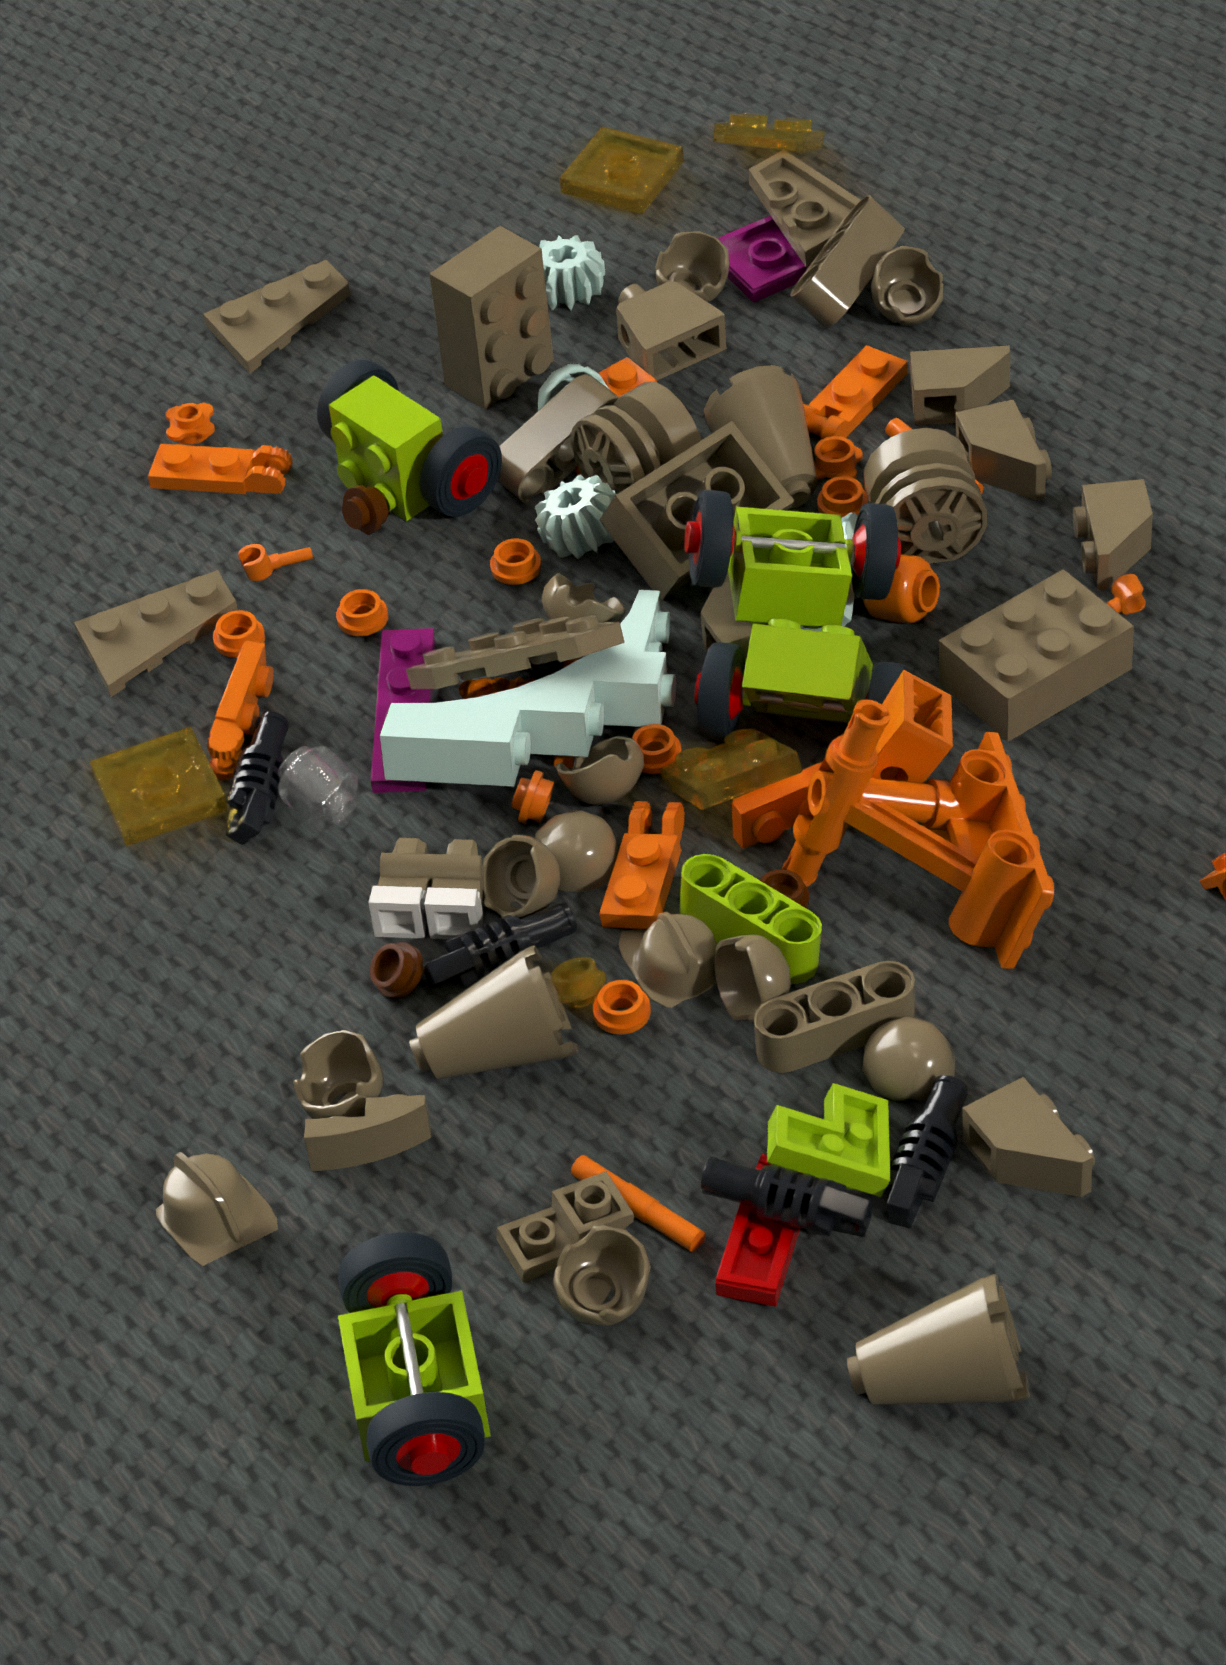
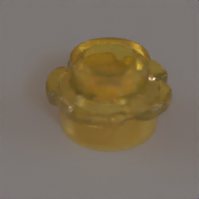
M577 957L567 960L558 965L551 974L559 995V1002L567 1003L568 1006L573 1008H580L593 1003L598 996L601 985H604L607 981L605 972L598 970L594 959L590 957Z

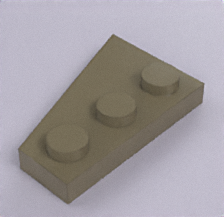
M785 150L748 169L749 185L806 267L813 262L846 215L860 201L859 198Z
M324 260L204 313L205 325L249 373H252L262 365L261 360L275 349L280 351L291 342V336L305 325L314 324L351 295L350 285L327 260Z
M216 570L112 609L99 612L76 621L74 624L79 639L112 697L126 688V682L144 670L150 672L163 663V657L183 644H192L216 628V623L221 616L238 609L235 598L219 571Z

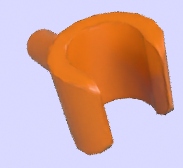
M250 544L243 547L238 553V557L250 581L264 580L272 574L274 569L313 559L310 547L268 556L262 545Z
M1125 574L1116 579L1111 586L1114 598L1106 602L1107 605L1117 613L1122 612L1125 615L1143 610L1146 601L1142 595L1144 588L1135 574Z

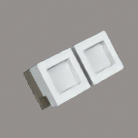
M399 838L392 853L381 852L378 886L372 887L368 902L375 937L425 938L428 923L430 939H453L481 927L485 896L483 892L481 855H478L477 843L474 840L454 839L453 842L448 844L446 854H428L427 844L419 838Z

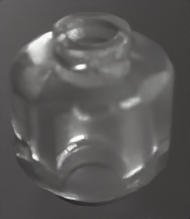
M302 746L291 753L279 768V795L305 823L317 826L330 819L334 824H338L354 811L357 805V800L354 797L359 787L358 776L332 749L326 746H315L312 748Z

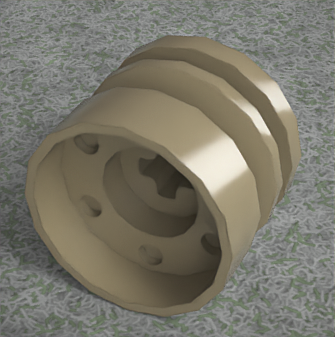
M655 381L644 382L620 396L612 406H603L594 415H587L578 420L572 428L571 435L575 460L583 477L588 479L591 476L598 475L603 483H609L611 490H615L616 494L701 441V436L694 420L683 403L667 387Z
M932 428L907 430L885 440L871 453L864 468L865 490L869 503L886 504L894 508L897 519L898 538L901 540V554L920 556L929 564L956 560L967 554L979 543L987 527V509L981 497L980 488L975 481V473L968 453L958 438L944 430Z

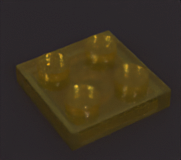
M744 112L741 114H730L729 121L715 123L713 142L797 152L822 149L825 130L813 129L812 120L785 117V119H775L774 124H768V115Z
M602 126L560 177L561 193L643 214L683 164V147Z
M191 726L89 761L93 777L125 846L228 811L225 794Z
M742 729L732 732L724 738L725 743L710 749L695 747L684 750L675 756V762L660 767L663 781L667 788L701 810L802 772L797 751L755 729Z

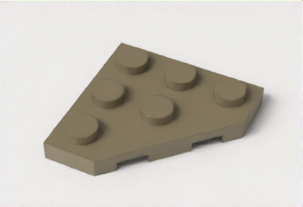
M597 615L570 620V617L567 616L545 622L543 618L532 619L513 625V633L500 636L499 632L471 638L468 640L470 649L455 653L454 647H445L423 654L425 663L407 668L406 672L411 690L438 689L456 685L459 683V675L461 680L487 676V678L529 669L531 667L530 661L532 664H542L555 660L562 662L625 643L620 622L598 623Z

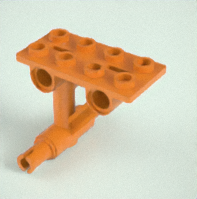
M873 700L858 701L844 734L832 740L819 770L811 778L808 795L793 825L796 841L782 869L798 874L805 886H810L817 879L818 871L826 854L838 849L850 824L961 890L962 893L948 919L949 927L953 934L970 945L995 947L1001 968H1014L1023 950L1030 946L1033 931L1044 910H1047L1052 904L1054 882L1052 877L1047 874L1040 854L1039 839L1036 834H1033L1026 814L1025 799L1022 794H1019L1012 773L1011 759L1005 753L999 734L996 732H986L978 749L965 752L951 780L931 778L926 783L874 779L871 777L878 764L875 748L884 728L890 721V716H887L889 711L882 704Z

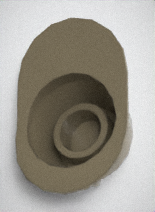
M662 912L658 914L657 921L653 922L648 929H633L621 932L618 945L622 958L641 989L652 1001L672 1008L684 1000L699 996L712 988L716 983L714 956L717 943L712 931L701 920L690 915H671L668 912Z
M179 1152L174 1156V1168L170 1170L164 1181L163 1204L156 1208V1216L163 1229L197 1263L204 1266L278 1230L277 1217L269 1203L238 1172L232 1162L219 1155L207 1153L188 1158L182 1152Z

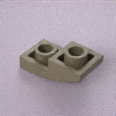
M396 1094L389 1097L366 1098L365 1116L363 1117L332 1116L329 1118L305 1119L304 1140L311 1171L334 1170L378 1161L415 1147L431 1138V1124L425 1095L407 1096Z
M606 1171L552 1191V1207L498 1226L497 1241L522 1283H525L556 1269L558 1259L566 1245L574 1244L583 1239L592 1227L604 1225L625 1229L633 1222L634 1213Z

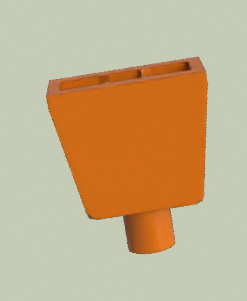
M903 670L882 703L889 711L887 716H890V721L884 728L875 748L878 764L871 778L924 783L953 747L951 695Z

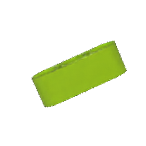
M711 854L695 855L683 864L681 872L680 914L690 915L704 922L712 931L716 943L742 935H762L780 948L790 966L791 984L806 982L815 975L818 970L822 931L819 917L719 856Z

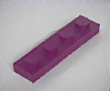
M434 628L382 630L371 770L373 793L427 791V782L385 780L380 734L391 703H432L433 689L411 690L406 669L425 663L423 654L435 650Z

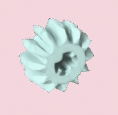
M558 235L555 241H540L539 247L542 249L547 302L551 310L558 307L560 303H565L571 311L575 301L589 305L592 295H601L605 265L604 260L601 258V252L595 249L594 242H581L578 235L570 239H562Z
M580 474L572 482L565 483L561 481L560 487L556 490L544 492L545 500L535 506L537 531L543 543H547L549 549L554 550L560 558L573 554L579 559L585 552L590 550L597 552L598 547L603 543L614 541L599 520L617 494L615 490H611L609 483H603L598 475L585 479Z

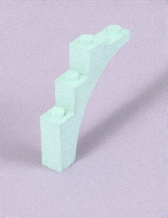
M639 590L629 614L620 624L625 643L586 655L551 675L517 688L476 698L436 703H391L380 734L385 780L514 787L520 765H528L530 754L588 757L593 736H601L604 725L643 727L649 724L661 725L665 707H673L675 704L676 676L675 674H667L666 652H663L662 643L668 644L670 613L661 612L660 591Z

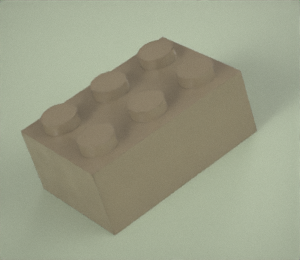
M499 226L429 274L446 387L486 410L498 400L511 396L516 387L533 375L542 374L549 367L550 363L554 361L543 257L540 247Z
M730 421L615 495L599 520L651 589L660 591L661 600H664L692 581L689 568V553H685L684 540L686 525L688 521H692L694 506L700 491L715 490L729 493L732 501L733 521L736 507L787 511L794 503L792 497L733 421Z
M1062 569L939 640V683L1003 739L1009 742L1131 670L1134 626L1067 571Z

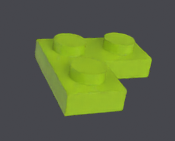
M833 1083L824 1099V1119L776 1105L768 1121L767 1162L784 1167L785 1169L814 1175L820 1179L825 1178L846 1185L847 1189L859 1190L881 1197L890 1182L888 1100Z

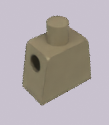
M668 281L648 291H645L638 284H632L621 292L618 300L619 305L616 308L619 341L631 360L656 380L727 349L724 314L679 283Z

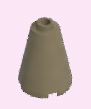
M776 365L757 366L734 375L729 379L732 387L719 395L716 389L706 403L704 415L709 430L713 433L730 421H733L794 500L790 508H796L805 504L816 490L818 481L801 389L796 377L792 373L791 376L785 374L783 368Z
M535 945L520 951L415 1026L418 1037L409 1040L416 1063L422 1073L432 1070L437 1079L563 1059L578 1054L576 1043L570 1041L564 1044L560 1029L572 1028L549 971L542 974L540 967L534 968L532 962L542 958Z
M997 1274L982 1277L856 1342L857 1355L847 1358L848 1371L855 1394L867 1393L872 1405L1019 1402L1030 1397L1026 1371L1019 1374L1016 1362L1020 1361L1019 1352H1021V1347L1003 1286H999Z

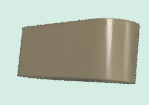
M871 195L864 197L850 210L793 288L790 294L791 297L824 328L831 327L848 311L872 278L878 262L887 251L892 250L904 233L905 228Z
M584 374L576 377L499 446L502 453V466L497 481L526 504L532 502L530 498L539 493L544 495V492L555 488L578 465L571 444L572 428L576 422L587 415H594L603 406H612L619 397L591 375Z
M883 961L766 1001L759 1006L754 1015L755 1046L759 1063L772 1072H791L865 1046L869 1037L888 1021L906 1016L915 1017V978L913 972L906 965L899 962Z

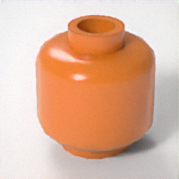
M901 554L898 569H895L888 596L883 600H862L867 612L873 618L907 624L919 622L928 612L935 608L940 593L939 578L932 570L930 564L922 557Z

